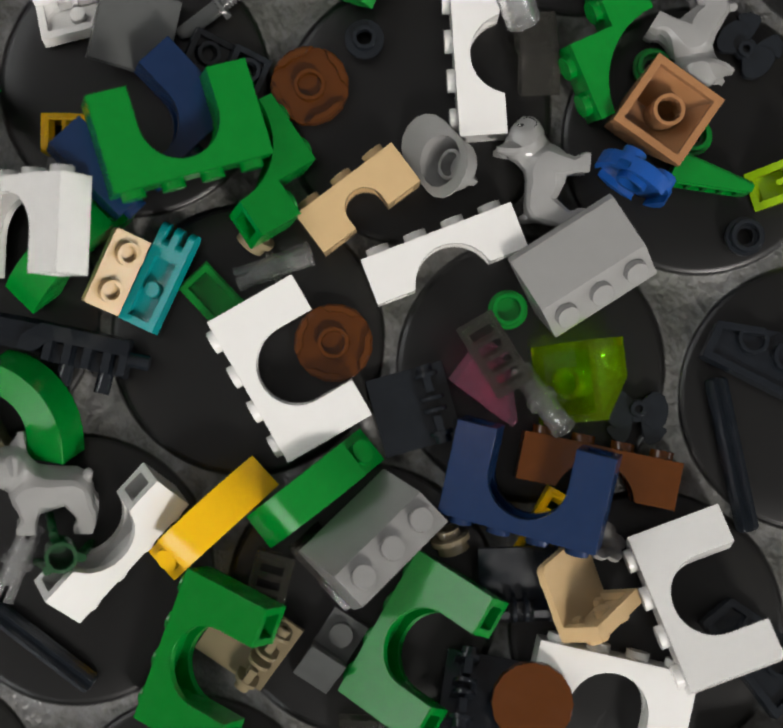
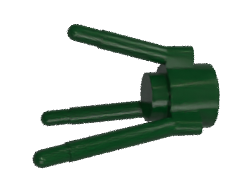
M52 510L44 513L50 539L44 548V560L39 558L33 560V564L42 569L45 576L50 575L52 572L57 574L70 572L77 565V562H85L87 560V554L95 545V540L89 539L80 549H77L73 539L68 536L59 535Z

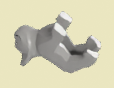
M686 0L690 11L680 19L659 11L642 40L649 44L658 43L676 65L708 88L712 85L722 86L725 83L723 77L732 75L735 69L727 62L716 57L713 43L729 12L737 10V3L729 0Z
M533 116L519 117L517 122L509 129L504 143L497 146L496 150L493 151V157L510 160L523 171L525 181L523 214L518 217L519 223H535L554 229L586 209L575 208L572 211L568 210L558 200V196L567 177L584 176L585 173L590 172L591 152H581L577 156L567 154L560 147L550 143L539 120Z
M18 431L9 446L0 447V489L8 493L12 506L20 517L17 519L16 535L35 536L38 530L40 514L64 506L76 518L73 524L74 534H93L99 511V494L94 488L92 468L87 467L83 469L79 466L37 463L27 452L24 431Z

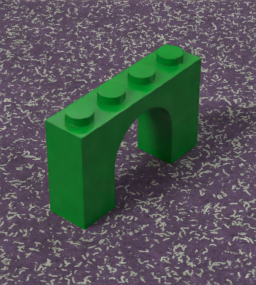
M245 58L207 66L199 76L211 114L213 132L207 149L192 157L173 158L163 155L154 150L145 141L138 128L126 86L84 95L81 107L110 201L121 198L123 204L132 203L146 198L145 191L161 188L163 193H170L187 187L185 181L201 177L202 183H208L226 177V170L239 167L241 173H247L264 167L263 161L274 152Z
M419 550L405 564L401 580L395 590L386 597L381 615L375 625L366 632L363 638V646L355 660L346 667L343 673V681L337 690L388 728H439L448 712L446 708L417 689L404 672L401 653L404 639L410 628L427 615L441 613L470 633L489 639L509 605L508 602L442 560Z
M211 566L187 568L186 573L178 583V595L173 609L165 619V631L159 647L151 658L152 667L145 685L138 694V706L133 718L150 728H242L245 718L210 699L199 687L194 676L192 662L195 645L202 633L209 627L227 634L250 648L273 644L286 606Z

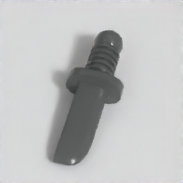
M212 0V2L176 29L175 34L179 39L186 40L191 38L196 27L204 29L221 15L225 20H228L232 16L228 8L231 9V6H235L234 4L241 0Z

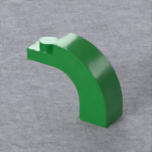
M91 198L89 254L109 238L114 227L123 229L132 222L135 215L128 219L123 214L115 222ZM27 250L11 272L5 287L34 314L62 293L70 277L27 273Z
M10 349L0 354V397L15 408L23 421L26 430L28 454L34 460L64 465L84 450L83 425L72 395L59 377L37 359Z
M358 429L249 514L247 519L267 545L272 548L360 481L368 472L380 464L384 458L363 431Z

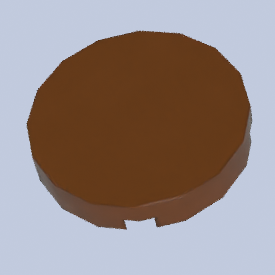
M301 46L288 51L277 62L273 70L271 93L277 102L285 107L291 121L299 125L318 126L331 121L342 111L348 98L349 78L343 63L332 52L326 49L314 48V46Z
M324 304L313 309L301 319L295 332L294 350L300 364L310 375L326 382H342L355 377L367 365L372 354L373 336L367 321L357 310L343 304Z
M538 661L515 663L503 671L493 686L491 699L493 716L500 728H566L571 720L574 706L571 688L562 674L549 664Z

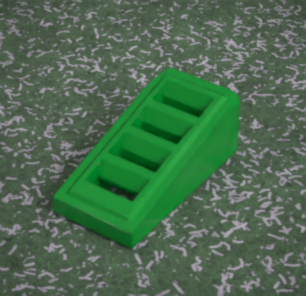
M689 153L680 166L671 165L668 171L676 178L673 188L732 197H744L750 194L755 187L754 182Z

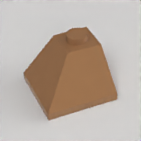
M658 53L616 107L615 114L609 117L603 127L628 145L635 146L647 155L678 167L725 99L664 55Z

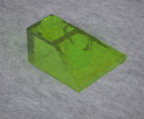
M623 336L588 339L531 348L540 425L546 426L609 419L628 376Z

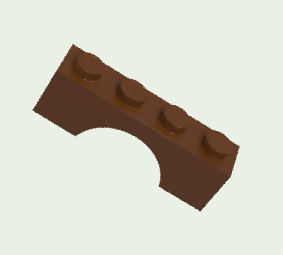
M533 424L532 432L522 430L513 477L556 486L562 476L573 468L577 449L584 444L623 454L618 475L625 485L629 501L675 511L684 463L673 461L674 453L650 448L649 456L633 453L635 445L611 440L610 448L594 445L596 437L572 432L571 440L555 437L556 428Z

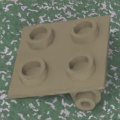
M283 616L273 644L250 648L227 634L209 627L196 643L195 648L235 674L236 681L234 686L240 692L247 693L248 690H254L255 688L261 691L302 635L304 629Z

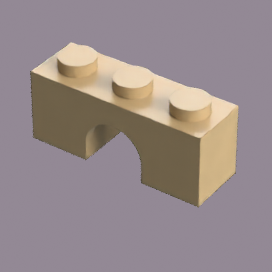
M392 142L384 148L381 144L374 146L362 156L363 164L353 171L349 168L342 170L330 180L331 188L321 195L317 191L313 192L298 204V207L301 209V214L297 218L325 257L357 234L355 226L346 215L347 205L354 196L361 193L374 194L380 198L389 210L420 187L421 180Z

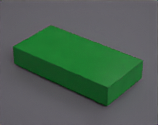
M207 261L189 276L179 288L208 321L244 301Z

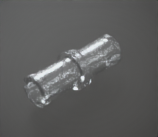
M308 241L303 244L276 254L273 250L265 253V258L240 267H234L233 273L234 276L238 277L235 280L240 291L243 292L246 289L271 280L277 283L284 279L283 276L310 266L313 267L316 265L315 258L312 257L311 247Z
M526 362V364L522 363L513 369L510 373L512 382L515 383L527 399L528 409L533 414L537 413L554 438L563 437L574 428L575 421L557 400L558 395L554 388L546 386L529 362Z
M39 525L36 535L30 536L29 539H26V536L15 535L9 552L3 553L1 562L4 564L0 571V597L5 586H9L3 603H15V598L26 572H31L34 566L31 560L40 538L45 532V529Z

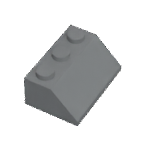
M610 193L507 258L534 313L555 338L657 274L645 243Z
M383 469L298 552L353 610L364 607L448 521L420 491Z

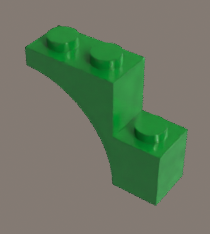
M584 0L585 15L588 21L595 26L597 32L557 51L560 72L567 81H570L575 93L574 104L576 110L581 117L586 119L587 124L615 114L609 88V70L613 52L626 28L642 13L653 8L651 0Z
M272 93L260 98L258 102L274 153L263 161L264 167L260 170L259 179L254 191L239 201L229 215L250 249L288 229L299 217L301 212L298 209L295 197L290 191L285 190L283 186L302 176L316 160L312 154L310 144L304 137L299 135L290 121L287 110L277 102Z

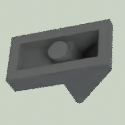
M335 605L293 670V673L327 694L346 669L348 660L366 634L369 625L338 605Z

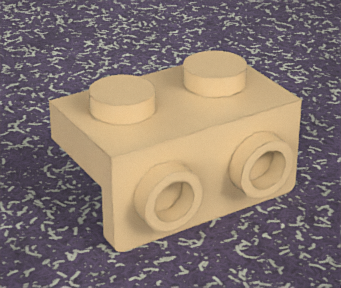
M114 227L82 295V300L119 316L151 243L121 228Z

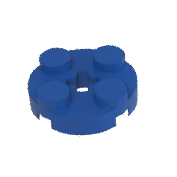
M625 145L623 150L614 148L603 150L594 165V168L601 167L597 175L608 187L629 200L632 199L634 194L646 198L642 205L651 208L663 207L676 183L674 175L664 169L656 168L645 161L647 158L646 154L632 145Z

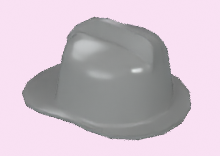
M425 113L415 117L408 124L402 138V156L421 180L420 183L433 197L445 198L467 186H474L478 183V179L475 176L478 163L474 148L464 141L444 119L435 114Z

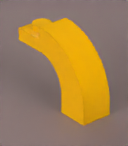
M251 456L157 540L158 542L148 552L175 581L279 484Z

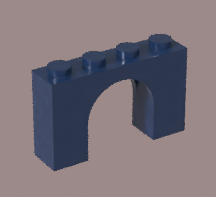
M167 36L138 62L134 73L163 102L171 115L173 122L172 141L169 148L161 154L173 158H187L195 156L204 150L199 144L209 134L212 136L213 124L199 78L202 72ZM80 116L76 117L48 143L46 151L59 164L74 165L75 173L92 176L91 198L115 222L123 214L128 219H131L146 204L143 199L123 204L121 198L110 201L87 124ZM157 188V189H155V190H156L157 192H160L162 189H161V188Z
M469 415L459 418L438 511L443 515L449 516L448 521L457 525L471 526L472 523L487 526L486 531L493 535L509 537L510 533L526 537V543L537 547H549V544L564 547V552L574 557L588 558L589 554L596 556L602 545L623 454L583 444L577 449L567 494L561 505L547 512H526L512 505L503 496L496 480V464L505 424Z

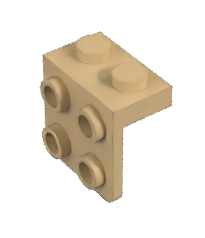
M560 547L538 566L537 575L561 642H586L590 646L602 644L610 638V634L620 624L630 618V614L642 603L638 589L604 590L592 555L589 554L588 558H578L564 552L565 548Z

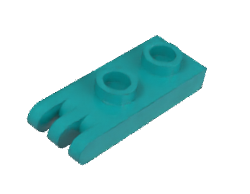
M166 221L160 226L118 318L155 335H158L201 243V237L191 234L183 247L187 238V231L181 228L175 230L169 241L174 225Z

